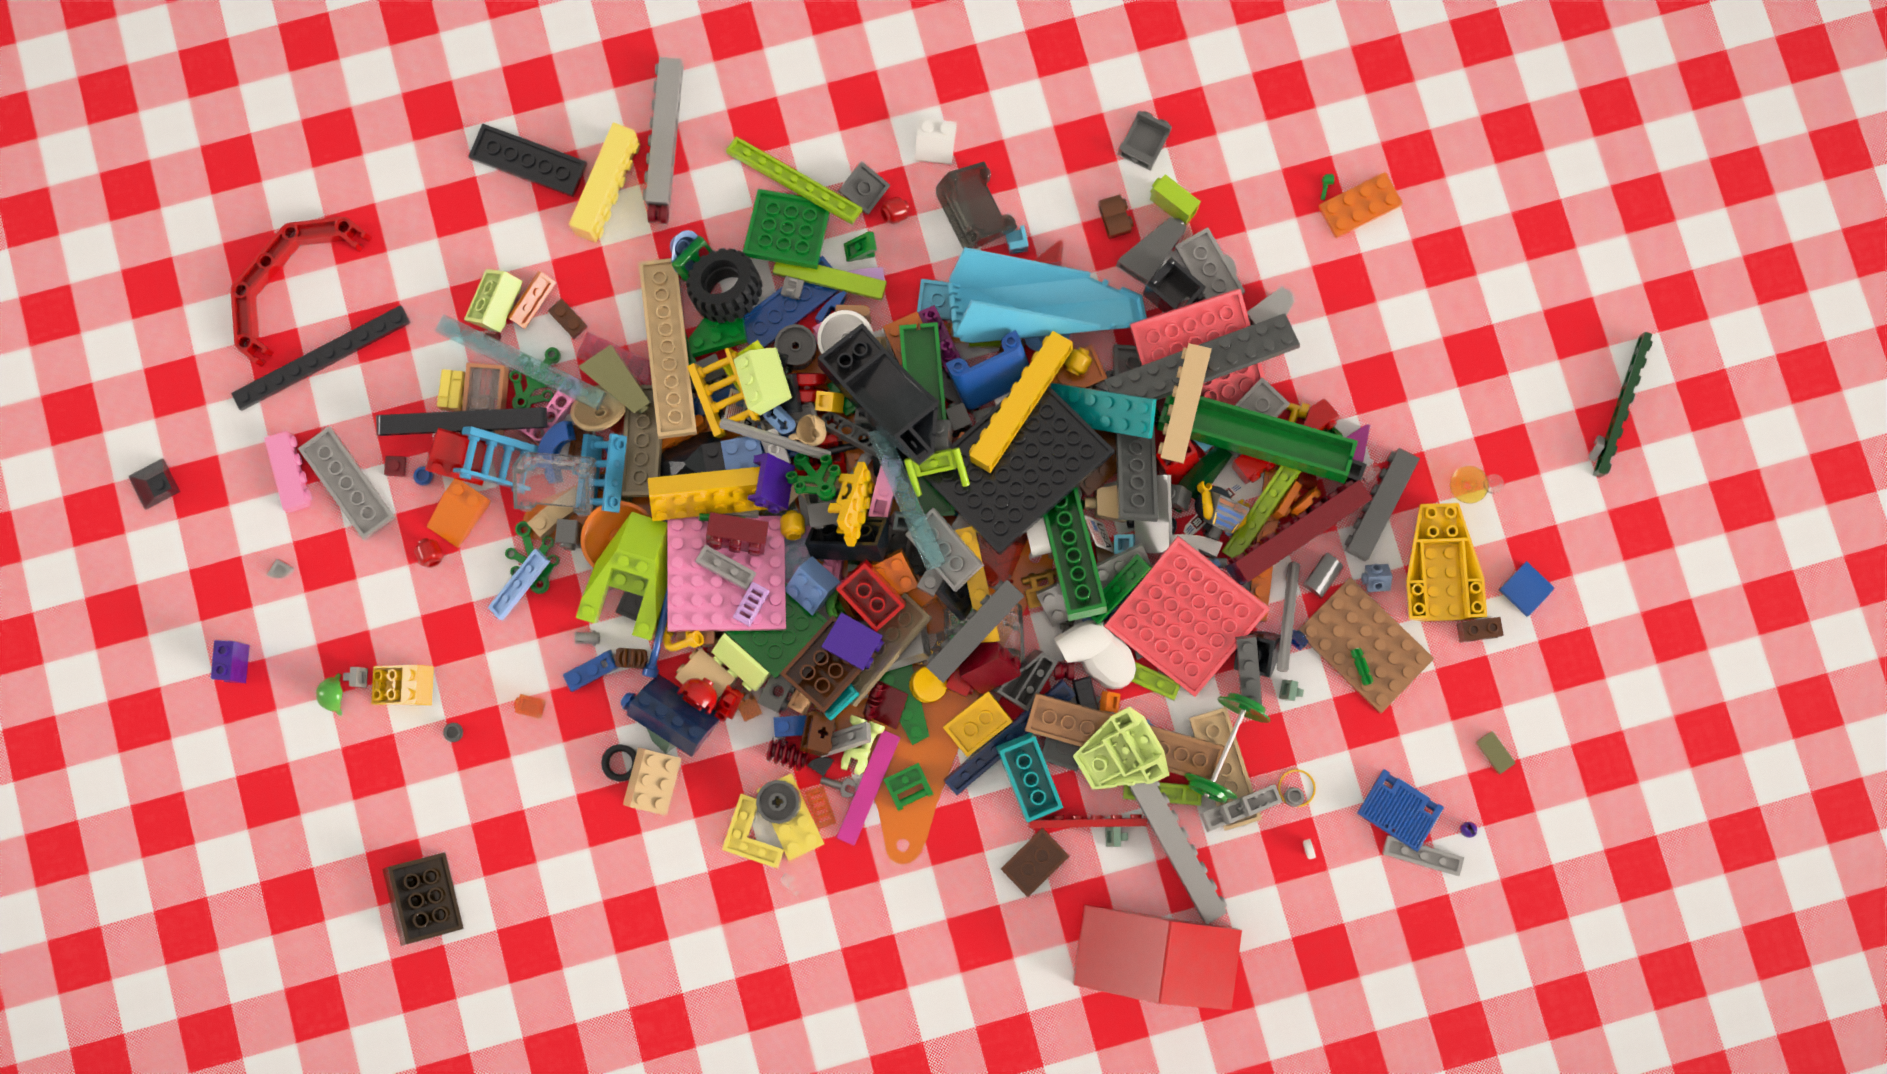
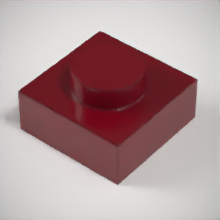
M386 456L384 475L405 477L406 457Z

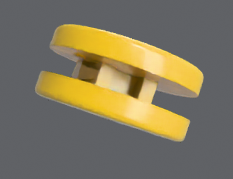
M926 666L916 670L909 680V689L912 696L923 703H931L940 699L947 689V680L943 683Z

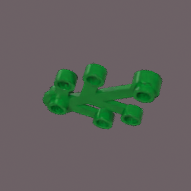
M550 347L545 351V360L535 375H533L531 357L529 355H522L520 357V363L524 367L528 386L523 392L521 373L518 371L510 373L509 377L514 384L516 393L512 400L514 409L530 408L531 404L544 401L550 402L554 396L550 390H544L541 395H531L535 390L554 385L561 386L564 383V378L560 374H554L552 378L542 380L551 364L558 363L561 359V353L557 348ZM555 352V356L551 358L549 353ZM525 358H529V362L527 364L523 363V360ZM519 374V378L513 380V375ZM557 377L561 378L559 383H555ZM546 393L551 394L549 399H545ZM524 399V404L519 405V400Z
M796 454L794 458L796 469L804 470L808 476H798L797 472L790 471L786 474L787 482L794 484L797 494H817L822 501L832 500L836 493L834 483L837 477L841 475L839 465H832L831 456L823 455L820 458L821 466L818 472H816L810 465L807 455ZM827 470H829L830 476L825 483L823 479ZM805 484H816L817 487L806 486Z
M521 521L516 525L515 531L523 538L527 556H529L534 550L530 537L532 528L527 522ZM523 527L528 528L526 533H522ZM549 536L542 539V545L539 550L544 556L548 549L554 546V539ZM547 539L551 540V544L549 546L545 545V541ZM508 548L505 551V556L508 559L516 560L522 564L527 559V557L519 554L514 548ZM511 550L515 552L513 557L508 555ZM553 554L548 556L547 559L549 561L553 557L557 561L554 564L549 562L530 586L533 592L543 594L549 589L550 582L548 577L553 568L560 563L558 556ZM519 566L511 568L510 573L512 576L514 575V570L520 568ZM539 581L543 582V587L541 588L537 586Z

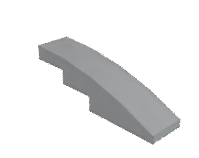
M1273 784L1202 812L1200 816L1206 831L1210 832L1280 804L1282 800L1276 785Z

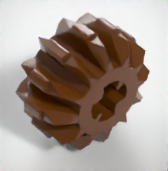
M618 648L616 649L614 660L617 667L643 669L648 662V656L645 649Z

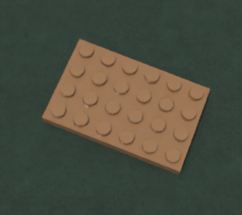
M1351 577L1296 631L1380 714L1435 659ZM1356 648L1362 649L1364 654L1362 656L1363 658L1365 657L1370 670L1369 675H1372L1374 680L1372 684L1366 686L1362 684V676H1359L1351 650Z

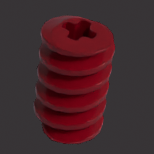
M774 737L767 751V761L774 757V763L777 764L781 760L783 767L789 762V769L796 765L797 772L802 767H805L809 756L807 752L796 751V744L788 748L787 741L783 746L781 745V739L774 743Z

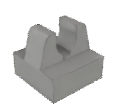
M786 276L781 296L800 300L804 280Z
M350 667V673H343V681H349V686L367 688L368 668Z

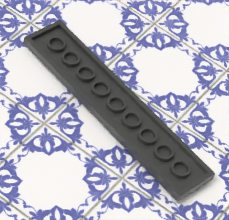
M1286 314L1278 315L1199 344V346L1212 348L1204 383L1300 348V343ZM1183 351L1104 379L1109 392L1157 400L1170 396L1173 393L1174 385L1178 386L1180 378H1177L1179 366L1183 367L1185 359H1181Z
M1113 345V376L1142 366L1136 346ZM1155 426L1153 427L1152 438L1115 433L1118 519L1157 522L1159 517Z

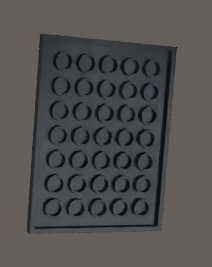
M1048 386L991 473L970 461L969 450L973 444L978 443L982 430L988 428L992 415L1000 410L1001 402L951 446V449L960 448L970 482L969 486H962L957 468L922 476L998 555H1001L1115 453V450L1050 386Z

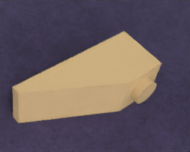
M575 488L571 489L541 510L527 523L540 538L544 539L556 530L557 519H569L578 511L575 510L577 490Z

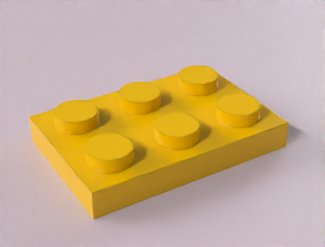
M988 691L946 723L943 728L966 757H968L1011 724L1013 720L990 691Z

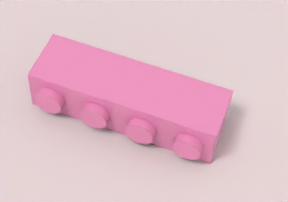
M287 431L265 437L283 510L290 513L311 507L310 500H312L309 489L306 488L307 477L301 469L302 458L296 450V446H298L296 437Z

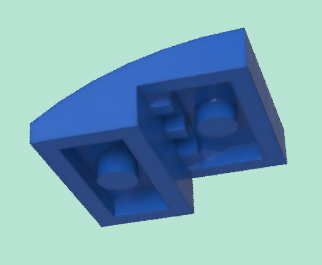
M1526 561L1503 584L1499 591L1528 617L1555 588Z

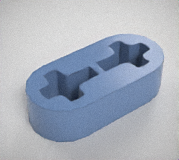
M780 405L773 408V416L771 415V410L763 414V417L781 434L791 433L796 427L795 420Z

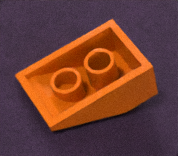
M454 479L444 492L427 527L459 548L492 501L463 481Z

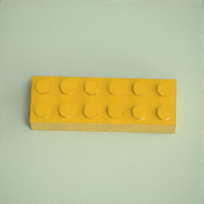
M760 467L648 478L652 521L698 517L699 513L726 514L765 510L767 508L756 506L754 502L748 500V495L756 493Z

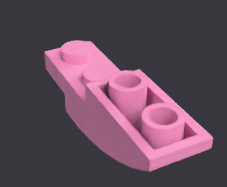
M883 457L870 505L869 517H888L889 519L902 461Z

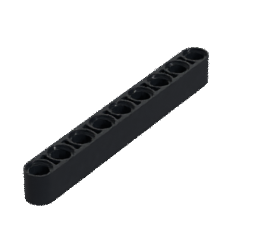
M543 407L376 416L378 436L434 434L438 428L452 432H462L463 427L470 426L486 431L548 428L547 408Z

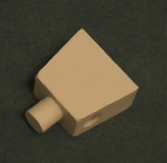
M1117 485L1097 488L1094 491V497H1084V509H1094L1095 518L1121 523L1127 521L1118 519Z

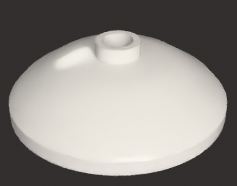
M840 310L827 316L821 323L817 336L821 354L862 323L874 336L873 329L868 320L861 314L851 310Z

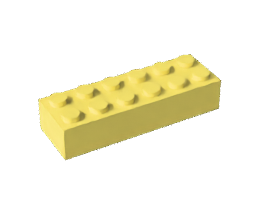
M614 122L612 123L569 223L575 235L595 243L598 238L602 237L604 233L603 226L611 217L610 210L612 205H615L618 201V191L620 188H623L626 181L625 175L627 171L631 170L633 165L632 159L634 154H637L640 149V142L634 130Z

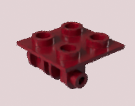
M879 680L870 691L863 711L864 719L868 721L874 719L896 730L909 694Z

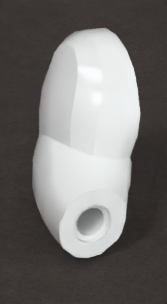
M1087 620L1054 637L1067 663L1082 662L1085 672L1105 688L1112 690L1121 689L1129 685L1134 679L1136 666L1131 650L1123 640L1115 636L1104 626L1105 623L1103 621L1097 624L1094 620Z

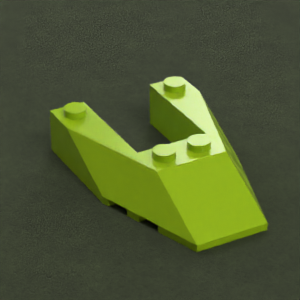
M631 512L596 561L582 596L576 618L591 623H598L609 586L643 596L632 635L649 641L654 640L668 587L667 522L660 520L652 521L651 517Z

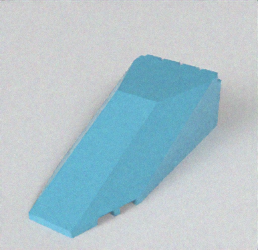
M964 247L949 277L948 293L954 337L960 338V341L963 342L1000 341L1005 335L1015 330L1020 339L1049 336L1052 331L1064 335L1130 328L1129 324L1146 319L1147 317L1141 294L1124 287L1121 290L1108 285L1109 281L1106 279L1100 282L1090 278L1091 273L1088 271Z

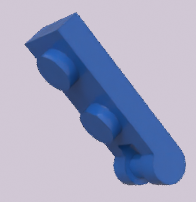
M608 650L563 674L570 691L574 692L618 669L619 667L615 665L612 657L614 655L612 650ZM604 660H606L608 666L605 668L601 664V662Z

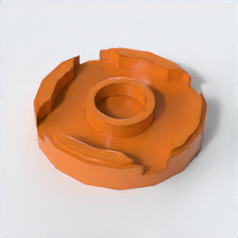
M1314 487L1302 495L1291 506L1292 509L1289 515L1295 517V515L1305 511L1313 504L1312 498L1314 496L1318 498L1321 495L1320 490Z

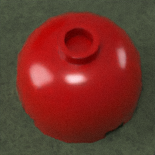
M705 677L703 680L699 678L687 680L677 692L678 695L683 694L682 699L699 711L702 708L706 709L705 714H710L717 703V693L712 687L714 683Z

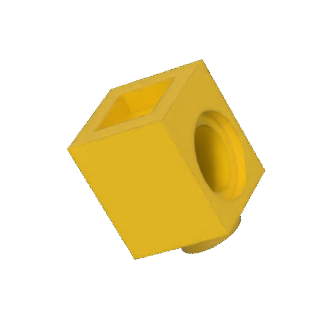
M817 391L815 410L843 413L844 395L842 393Z

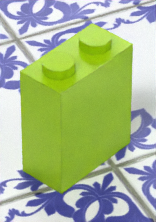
M1166 174L1162 178L1158 177L1155 180L1150 191L1152 193L1150 200L1174 219L1178 218L1183 221L1186 226L1197 213L1201 201Z

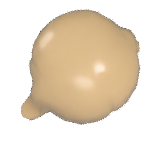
M812 414L805 415L799 420L796 433L789 435L788 439L799 440L810 446L820 445L826 437L825 422L818 416Z

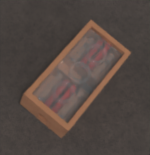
M466 363L462 411L506 409L509 368L504 365ZM504 430L489 431L504 436Z

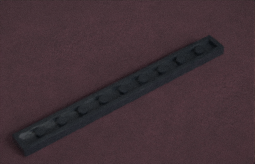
M400 305L231 394L239 410L243 411L401 329L411 322L404 308Z

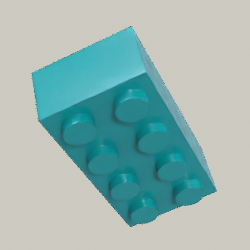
M1027 733L996 746L1023 818L1027 823L1063 808L1038 741L1033 733Z

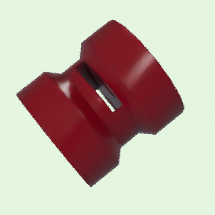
M649 204L647 213L648 223L658 221L661 224H668L669 206Z
M1058 661L1054 668V680H1061L1062 678L1074 680V662L1062 663Z

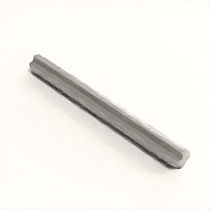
M722 418L719 424L721 429L820 459L823 455L831 456V451L810 446L800 441L791 440L787 437L730 419Z
M1296 562L1288 564L1277 671L1287 672L1289 669L1300 564Z

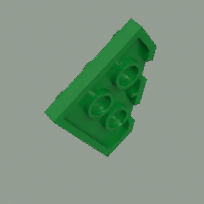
M704 318L689 337L693 358L747 343L744 318H737L734 322L725 321V323H718L717 320L712 322Z

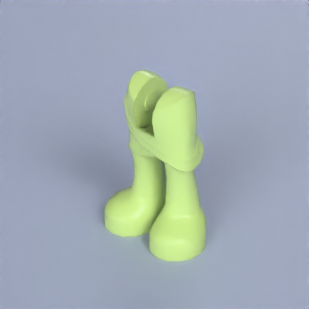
M854 715L850 716V723L853 726L868 721ZM869 721L871 726V742L862 745L861 748L854 747L845 750L841 761V769L847 770L851 759L855 758L858 759V762L856 763L854 773L861 775L867 767V758L871 751L872 743L878 734L884 732L885 726Z

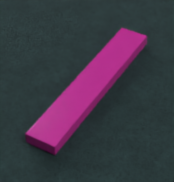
M885 730L881 733L837 835L838 839L855 846L901 737Z

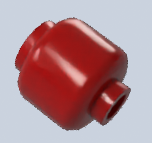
M894 197L882 204L880 212L885 222L894 225L908 217L910 208L907 201H903L900 197Z
M428 538L420 540L414 549L419 564L427 568L440 564L443 553L438 542Z

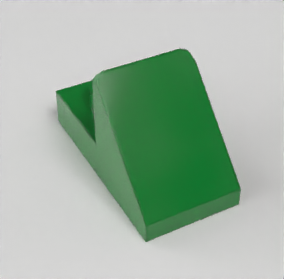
M868 231L844 243L847 262L875 257L877 247L874 232Z

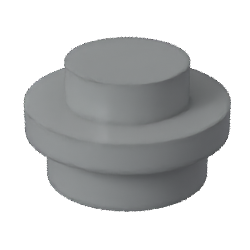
M1292 787L1285 792L1284 799L1289 806L1298 807L1304 801V794L1299 788Z

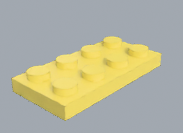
M792 773L778 780L787 781L796 787L801 797V808L797 816L791 821L782 824L772 823L789 861L825 844ZM778 798L776 804L780 806L783 800Z

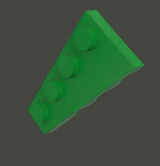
M911 664L886 672L880 678V681L909 694L900 723L911 744L914 745L929 737L922 704L912 696L909 689V680L914 673Z

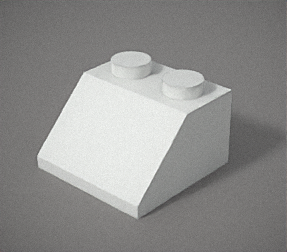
M919 117L915 161L952 165L956 122Z

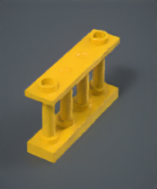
M729 348L725 349L726 358L708 366L700 367L694 363L687 366L712 433L717 438L727 436L725 430L719 427L721 419L718 412H720V409L743 399L745 401L733 360L739 355L736 351ZM729 364L731 365L734 375L711 385L706 383L705 377L707 374ZM732 383H738L741 392L717 403L713 401L711 395L714 391ZM749 409L727 418L736 422L749 417L756 422L761 421L759 414Z

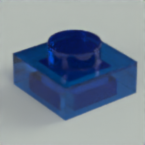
M1293 629L1291 644L1301 650L1309 641L1306 639L1305 634Z

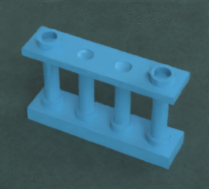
M472 426L463 427L462 435L468 436L469 445L463 468H454L453 472L460 474V478L471 480V477L512 488L511 491L514 493L523 494V491H531V487L523 485L528 459L532 454H537L539 446ZM482 440L486 441L485 445H487L481 473L471 471L477 442ZM500 445L503 446L504 454L499 476L496 478L488 474L494 448ZM514 450L520 451L521 459L514 483L507 481L506 476L511 454Z
M610 433L609 441H603L601 436L583 434L575 510L591 513L596 506L602 505V511L619 513L627 436ZM602 449H608L607 460H601ZM600 468H606L605 479H599ZM597 487H604L603 498H597Z

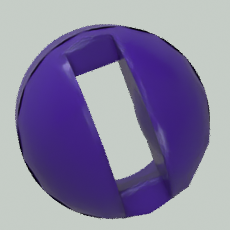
M1465 822L1461 825V834L1467 838L1474 837L1477 834V826L1472 822ZM1468 825L1472 829L1473 834H1471L1470 830L1468 829Z

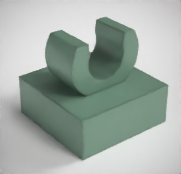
M1282 680L1279 699L1295 701L1296 697H1303L1304 689L1298 688L1299 682Z
M1105 827L1106 847H1121V841H1128V833H1121V827Z

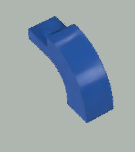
M562 421L555 424L544 434L540 441L537 452L538 467L546 468L545 477L549 484L564 482L559 456L562 448L568 442L576 440L572 421Z

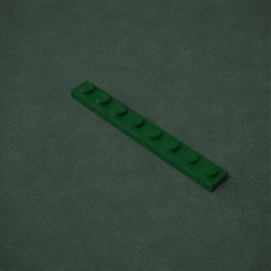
M1646 331L1638 337L1605 436V447L1598 457L1593 476L1598 478L1610 472L1612 466L1610 460L1616 454L1618 448L1616 442L1617 439H1620L1624 430L1621 428L1623 421H1626L1629 416V410H1627L1629 403L1631 404L1635 398L1634 388L1638 386L1641 380L1639 373L1646 364L1647 358H1645V355L1653 343L1651 341L1652 334Z

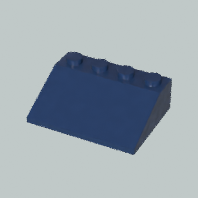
M658 674L657 678L649 682L631 702L627 716L693 757L719 723L720 719L715 717L717 711L713 709L710 714H705L706 709L702 708L699 711L682 699L683 694H677L680 687Z

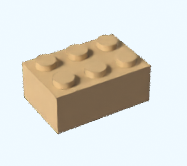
M638 747L623 805L667 815L681 758Z

